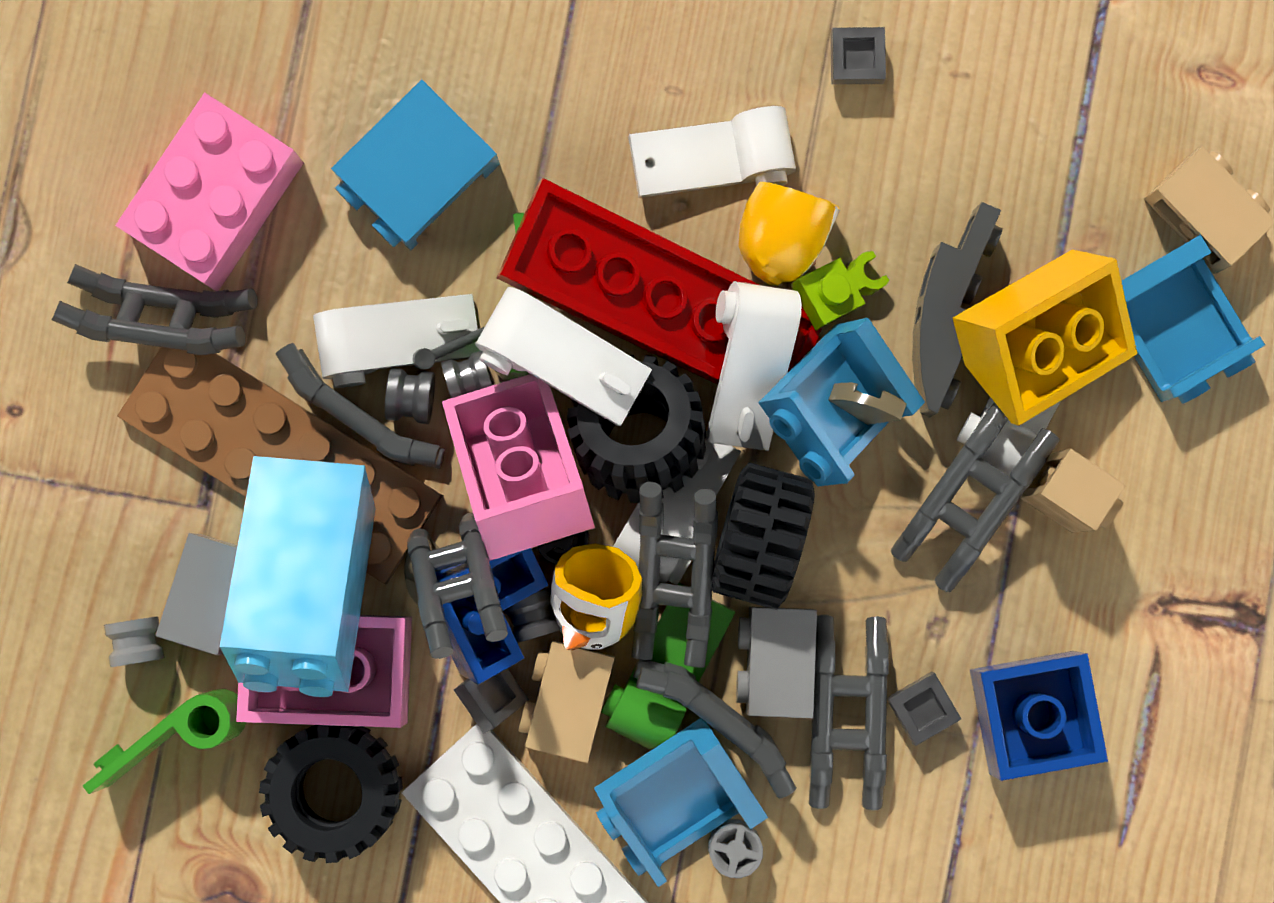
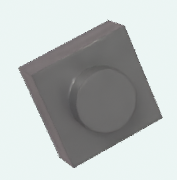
M885 27L832 28L830 33L831 84H883L886 80Z
M508 668L480 684L466 679L453 689L483 734L498 726L523 706L526 700L529 701Z
M934 672L926 674L887 697V701L915 746L961 720L959 713Z

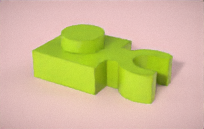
M874 251L862 253L850 262L847 269L841 258H838L790 284L793 290L799 292L801 305L815 330L857 310L866 304L861 295H872L888 284L890 280L887 275L880 277L878 280H871L864 273V265L876 257Z

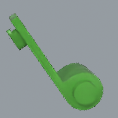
M680 582L677 584L680 586H686ZM712 599L711 628L705 667H692L684 665L688 613L690 609L666 606L658 621L651 661L662 664L668 662L682 666L695 675L696 680L699 682L735 611ZM634 667L624 688L614 684L601 709V713L609 717L605 727L652 750L676 734L685 715L686 707L677 700L636 688L638 679L633 678Z
M217 689L196 695L185 701L126 751H123L120 745L117 744L98 759L93 765L96 768L100 767L102 770L83 785L84 789L88 794L111 786L176 732L190 746L199 749L213 748L239 736L244 730L246 722H236L238 695L227 689Z

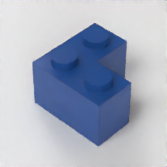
M531 548L490 561L502 611L548 586ZM467 562L435 572L437 583L468 574ZM474 595L443 604L453 647L451 657L459 674L476 684H480L525 659L505 616L504 620L508 631L507 637L496 642L486 640Z

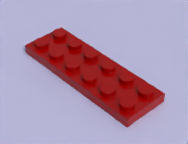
M545 178L540 180L496 279L717 385L729 340L724 332L723 323H718L716 320V304L719 294L722 290L728 291L734 281L759 285ZM802 306L800 324L788 372L816 345L822 328L815 330Z

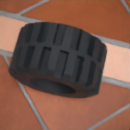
M645 355L644 361L641 363L651 368L652 371L626 417L638 413H648L662 418L667 424L657 437L640 445L620 444L609 438L612 429L615 427V424L573 399L574 407L568 408L567 421L570 427L568 432L583 474H588L590 483L597 490L605 486L607 494L611 498L619 500L623 493L628 494L630 503H640V487L646 482H655L660 485L662 499L664 498L662 490L670 487L674 493L684 487L682 477L684 475L690 478L694 477L699 470L697 459L703 460L706 452L704 440L706 438V427L698 391H694L693 382L686 373L679 376L676 365L667 361L660 367L657 357Z
M750 462L742 469L734 488L715 556L712 576L713 593L775 610L780 607L791 589L811 520L815 498L813 481L811 479Z
M313 725L296 733L276 749L278 752L268 760L264 768L267 771V776L264 780L260 781L259 793L265 794V802L260 805L262 817L269 815L272 825L268 827V830L275 838L280 834L286 841L282 846L290 853L296 850L303 852V859L315 862L318 858H325L326 863H337L342 858L348 857L352 859L360 855L365 849L371 848L391 826L395 814L399 811L402 801L399 799V794L403 789V779L398 777L396 769L399 766L395 755L390 756L386 750L388 744L381 737L376 739L369 734L371 730L363 726ZM332 759L346 764L355 772L362 787L361 805L353 816L344 821L326 820L318 816L306 802L303 790L306 772L312 765L321 760Z

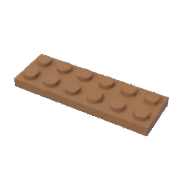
M161 347L117 415L120 419L245 497L248 490L253 456L365 465L376 507L366 573L383 584L389 582L408 551L407 540L410 534L416 529L423 528L443 496L217 353L196 355L188 354L186 350Z

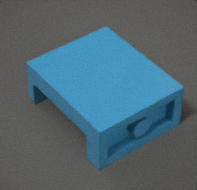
M421 79L331 169L341 181L335 187L336 191L356 211L364 204L378 218L372 226L392 247H395L401 241L409 250H412L418 244L416 240L418 236L480 175L486 179L500 163L497 153Z
M1201 235L1122 280L1137 349V355L1134 357L1161 402L1178 397L1181 403L1184 404L1210 389L1206 381L1207 379L1222 370L1228 378L1246 369L1256 362L1251 353L1265 346L1260 336L1255 338L1249 336L1203 258L1212 252Z
M869 318L834 325L758 402L769 417V423L773 431L785 440L799 460L802 472L817 487L847 484L855 476L849 464L889 423L867 425L830 402L829 397L834 384L857 383L856 390L877 398L881 397L882 391L889 392L907 403L902 417L914 415L925 403Z
M701 718L594 787L603 805V808L596 812L603 827L613 840L622 835L628 844L622 848V851L638 876L647 871L658 887L667 882L661 869L662 863L738 813H740L750 829L768 818L707 722Z

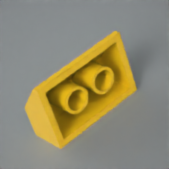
M1073 249L953 317L965 366L1008 420L1017 426H1020L1137 355L1117 259Z

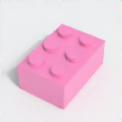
M204 92L115 226L211 289L219 291L304 162L292 148Z
M528 374L442 401L474 518L490 561L595 528L585 491L550 385L532 374Z
M360 615L349 692L333 691V695L329 697H314L301 693L299 688L277 686V690L274 692H257L245 688L243 683H238L236 722L401 728L408 723L412 617Z

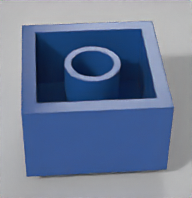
M1069 651L970 669L987 766L991 776L1003 781L1108 762L1088 653Z

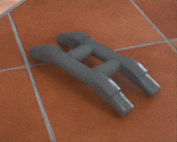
M75 264L67 283L92 293L91 296L99 300L121 305L117 318L112 319V316L100 315L87 309L84 311L59 301L52 321L77 331L76 334L95 341L110 342V340L186 350L188 354L209 355L220 353L224 349L244 346L246 341L245 332L239 325L219 329L216 327L192 328L196 313H200V316L213 318L230 316L234 312L255 309L258 304V298L252 288L216 292L182 290L127 282L126 279L114 278L102 272L98 274ZM144 306L174 309L169 327L139 323L138 321Z
M291 343L275 353L289 375L287 379L299 396L309 403H313L318 408L321 407L377 447L376 450L384 456L402 464L411 466L419 464L441 469L445 454L444 448H440V445L401 437L325 384L303 349L298 350L295 344Z
M995 402L991 405L965 445L891 548V553L896 559L907 562L927 537L938 519L965 536L935 578L936 585L945 592H951L972 567L982 550L1027 487L1030 486L1060 441L1053 432L1042 428L1010 475L1007 476L982 459L1008 420ZM969 476L996 493L978 520L951 502Z
M646 482L640 487L639 572L642 577V598L634 622L632 658L652 660L660 604L690 609L688 613L684 665L705 667L712 618V576L718 528L716 494L710 489H700L695 493L693 538L662 535L664 504L662 502L660 485L655 482ZM661 556L693 560L691 587L659 583Z
M467 513L461 518L459 523L461 542L432 550L430 534L421 528L414 530L407 540L408 554L411 559L418 596L419 613L431 657L435 659L448 657L453 652L443 604L474 595L486 640L496 642L508 635L489 557L473 513ZM467 562L468 574L437 583L435 572Z
M829 615L817 616L814 711L809 774V805L813 808L824 809L830 805L833 750L865 751L861 805L868 810H879L883 806L887 769V675L889 674L887 620L884 617L874 616L865 620L866 676L834 675V618ZM834 696L866 697L865 729L833 728Z
M637 660L633 678L638 679L636 688L677 700L707 722L759 764L777 798H784L797 789L785 767L786 762L768 732L759 725L754 726L699 683L696 680V676L686 668L668 662L662 664L651 660Z

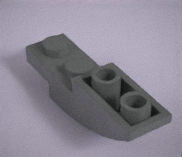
M981 202L973 210L957 248L941 242L933 250L923 277L914 320L912 363L915 388L925 401L919 408L920 413L928 417L938 414L940 407L948 410L958 392L961 381L953 377L963 357L953 317L966 310L960 307L962 302L970 305L982 280V276L975 273L982 254L991 257L1002 234L1003 228L995 225L1001 210L984 202Z

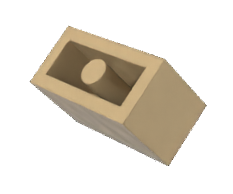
M1202 146L1188 156L1144 200L1186 243L1199 235L1203 237L1212 252L1203 259L1217 274L1232 266L1274 226V218L1268 213L1270 208L1267 202L1251 189L1245 190L1232 176L1233 170L1230 164L1218 153L1208 152Z
M1070 448L1050 454L1046 463L1020 499L1071 533L1096 531L1099 526L1107 528L1113 522L1124 502L1118 497L1126 485Z
M556 640L552 641L550 651L539 649L532 680L541 682L536 703L526 700L518 732L528 734L525 744L526 748L588 763L615 655L580 648L567 650L564 642Z

